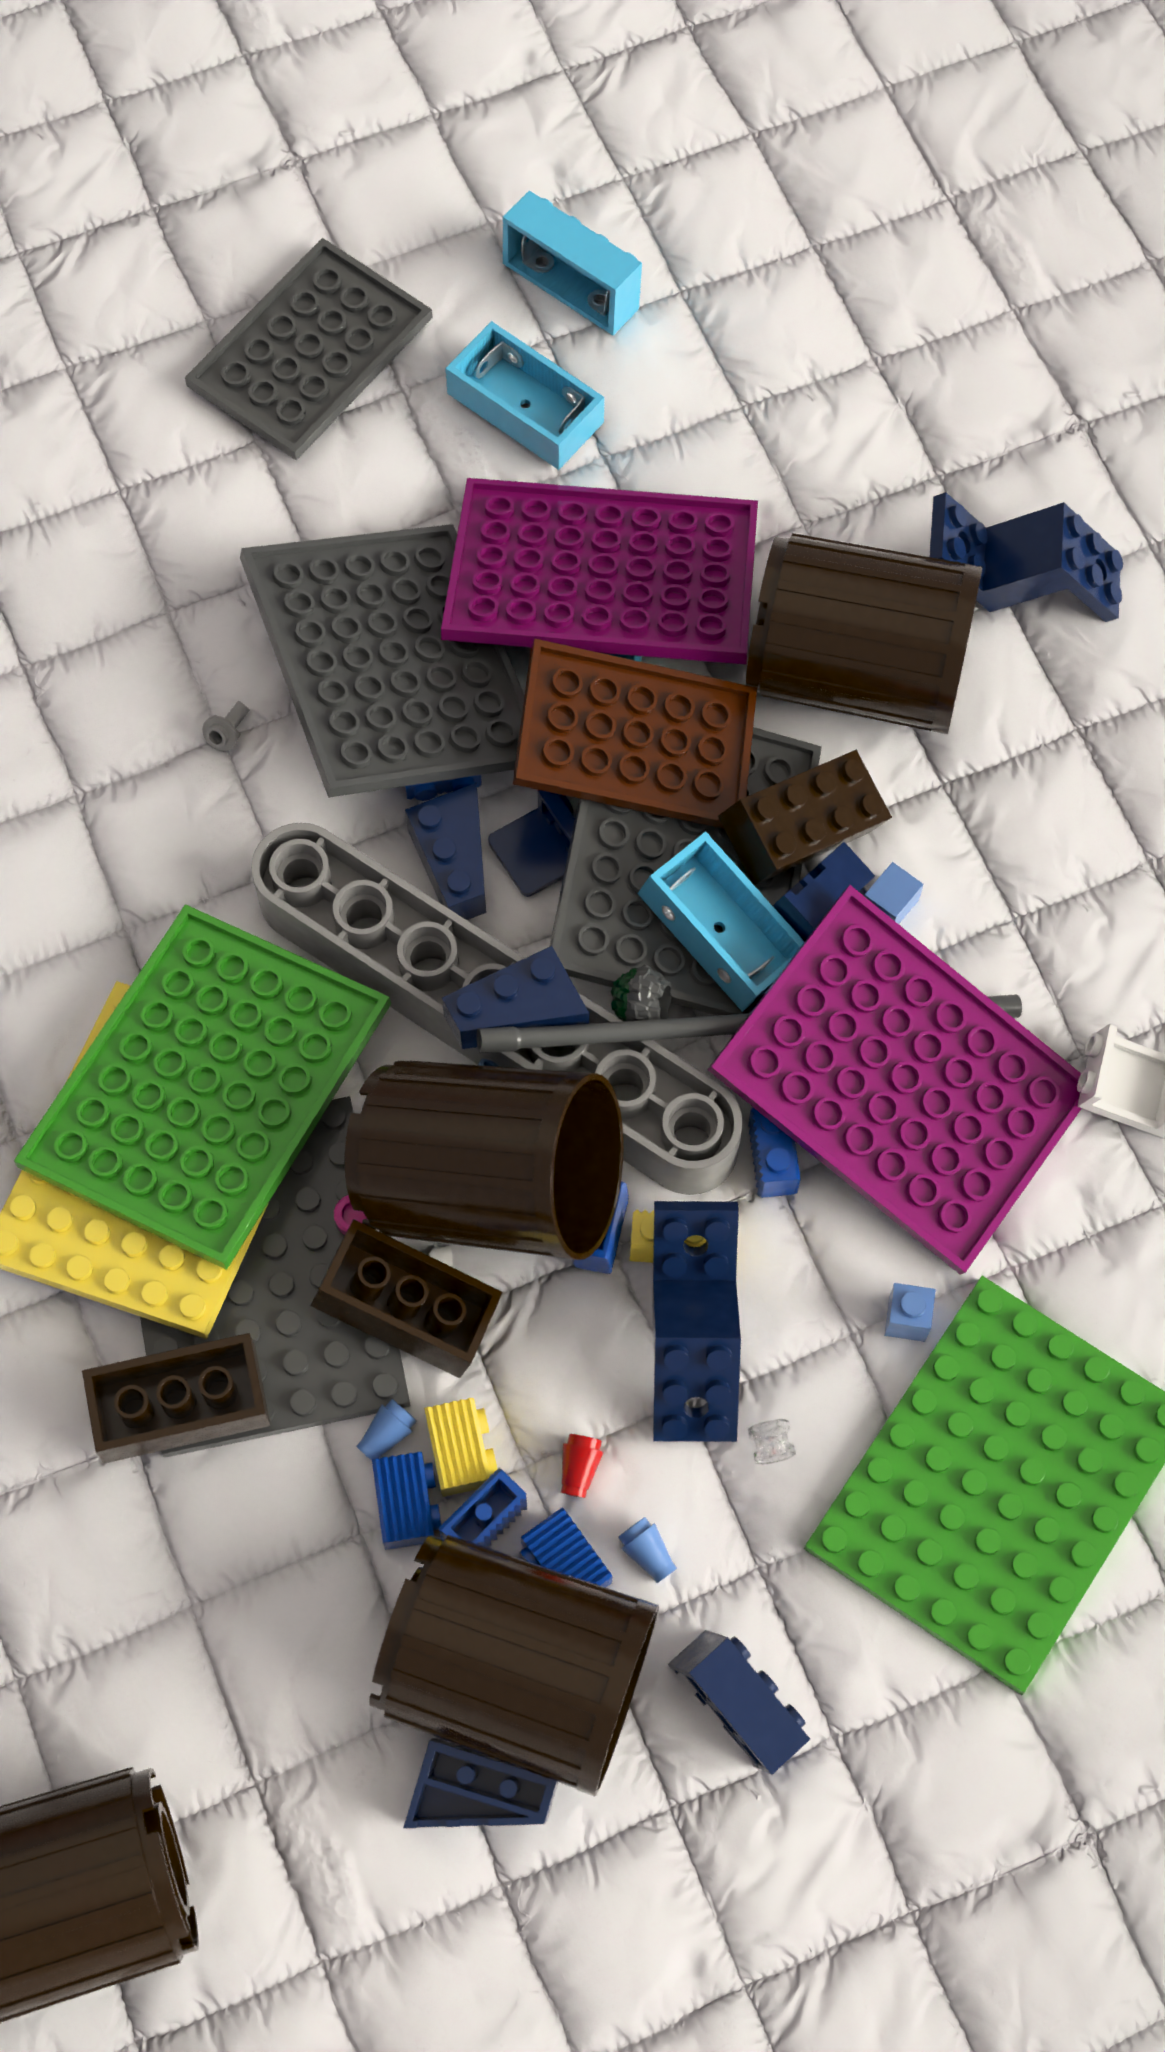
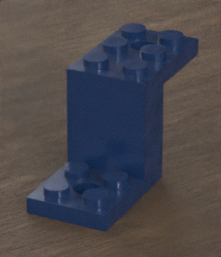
M945 492L933 496L930 557L982 566L976 601L989 612L1069 589L1105 622L1119 619V603L1122 601L1120 588V571L1123 569L1122 556L1118 550L1114 549L1102 538L1100 533L1092 529L1079 514H1076L1064 502L985 527L982 522H979L948 493Z
M654 1201L652 1292L654 1341L653 1441L737 1442L741 1351L736 1285L738 1202ZM693 1235L702 1236L707 1240L699 1247H691L684 1242ZM694 1397L707 1401L705 1405L698 1408L689 1407L685 1404L688 1399Z

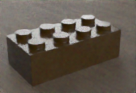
M857 749L744 797L718 815L753 885L829 852L843 842L849 843L860 838L892 818Z
M353 1219L310 1306L461 1378L475 1357L503 1292Z
M250 1333L82 1370L95 1452L104 1464L271 1426L256 1348Z

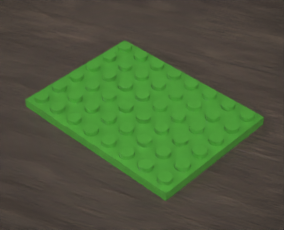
M185 904L14 1162L17 1168L227 1270L391 1006L390 997Z
M981 1276L806 1543L804 1550L1020 1695H1023L1165 1464V1391L989 1279Z

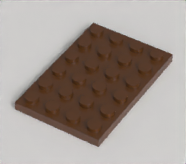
M534 639L530 651L512 784L724 829L718 815L740 799L746 797L757 687Z

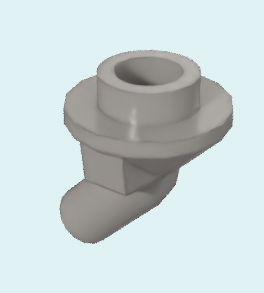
M237 701L225 718L217 715L209 717L204 722L202 728L206 742L218 751L231 750L241 735L236 730V727L250 709L240 701Z

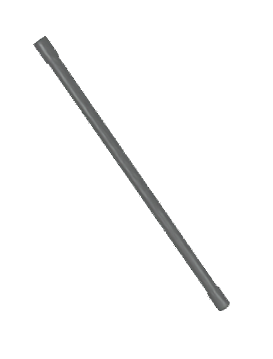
M1019 995L987 996L1013 1018L1021 1016L1022 1002ZM750 1013L517 1028L514 1026L479 1028L477 1030V1048L479 1053L516 1051L522 1048L734 1035Z

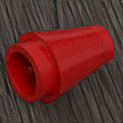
M569 1434L568 1442L563 1443L562 1494L586 1498L587 1490L604 1453L600 1451L601 1440Z

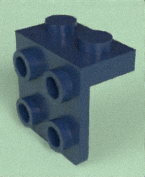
M537 790L538 808L496 830L488 837L489 846L523 896L530 897L563 879L575 821L572 815L573 807L566 795Z

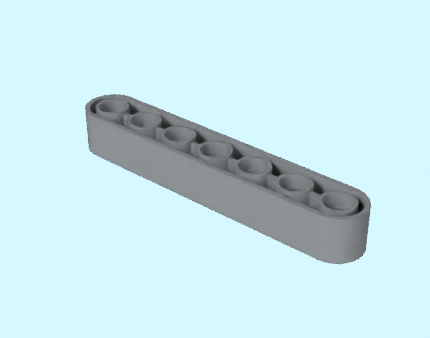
M310 823L287 824L270 832L258 844L252 858V877L262 914L269 926L277 933L339 974L389 996L391 1008L476 1064L481 1059H488L499 1067L597 1073L604 1076L611 1086L617 1084L636 1086L641 1091V1095L638 1098L630 1101L618 1100L623 1125V1161L666 1189L686 1195L706 1193L717 1188L730 1176L738 1156L742 1132V1114L736 1099L723 1085L653 1040L573 1045L575 1048L574 1052L564 1057L549 1056L543 1052V1047L522 1048L516 1051L479 1053L477 1047L462 1050L444 1017L442 997L525 959V957L320 826ZM310 877L316 879L313 883L304 887L289 886L290 883L299 878ZM362 918L380 920L375 926L366 929L351 927L355 921ZM429 958L445 962L443 966L432 971H421L413 967L419 961ZM578 992L589 1012V1024L622 1021ZM682 1127H697L707 1133L708 1139L700 1145H687L677 1140L675 1132Z

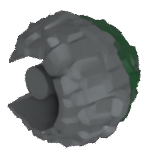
M643 965L640 968H632L613 982V988L610 991L613 997L611 1002L612 1010L622 1021L668 1019V1010L672 1000L671 990H669L671 989V983L664 978L663 974L652 970L647 965Z

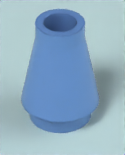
M391 1399L386 1406L383 1404L380 1406L364 1437L356 1447L370 1460L380 1458V1456L413 1432L411 1427L417 1420L402 1406L398 1405L395 1400Z
M646 1517L618 1536L624 1545L621 1549L652 1576L656 1583L677 1569L671 1560L656 1524L651 1525Z

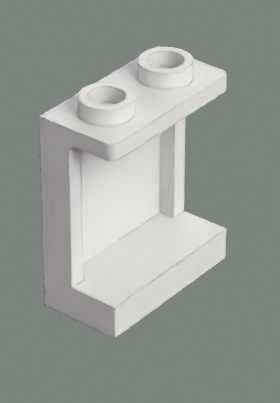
M1108 1024L1098 1032L1093 1033L1087 1041L1085 1055L1088 1056L1086 1069L1080 1075L1077 1084V1091L1080 1092L1077 1107L1165 1138V1054L1116 1036L1117 1027Z

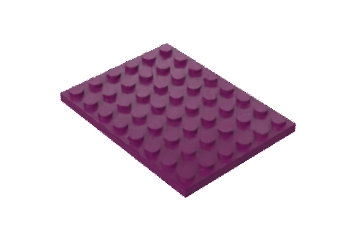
M467 478L441 626V640L531 647L534 639H540L599 653L746 665L758 500Z
M851 885L841 893L815 930L812 931L707 1069L959 1275L967 1272L1082 1109L1077 1107L1080 1092L1077 1091V1084L1081 1075L1077 1069Z

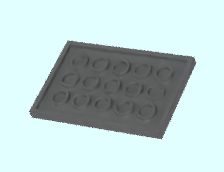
M322 238L185 377L186 386L297 460L433 318L432 309Z

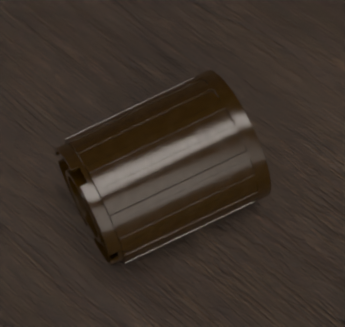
M792 533L790 538L775 537L761 585L756 624L753 625L747 662L746 685L757 687L761 694L760 696L948 734L983 567Z
M396 1061L394 1065H383L377 1068L366 1079L359 1091L360 1095H367L361 1114L351 1113L346 1134L344 1163L346 1187L353 1210L363 1211L367 1219H363V1224L377 1229L389 1237L575 1260L588 1258L600 1246L607 1234L616 1209L622 1179L624 1153L623 1125L619 1103L613 1087L604 1076L587 1072H564L423 1061Z
M432 1535L428 1536L414 1560L424 1564L423 1568L419 1567L415 1571L411 1580L405 1579L393 1609L372 1682L382 1685V1691L380 1696L371 1693L369 1697L370 1706L385 1711L384 1718L596 1797L611 1762L636 1689L656 1623L659 1605L451 1535H447L445 1540Z
M130 1767L0 1806V2023L180 1964L184 1954L199 1949L196 1913L194 1906L190 1907L186 1885L190 1883L182 1850L162 1786L151 1787V1778L156 1777V1773L152 1768L135 1772L134 1768Z

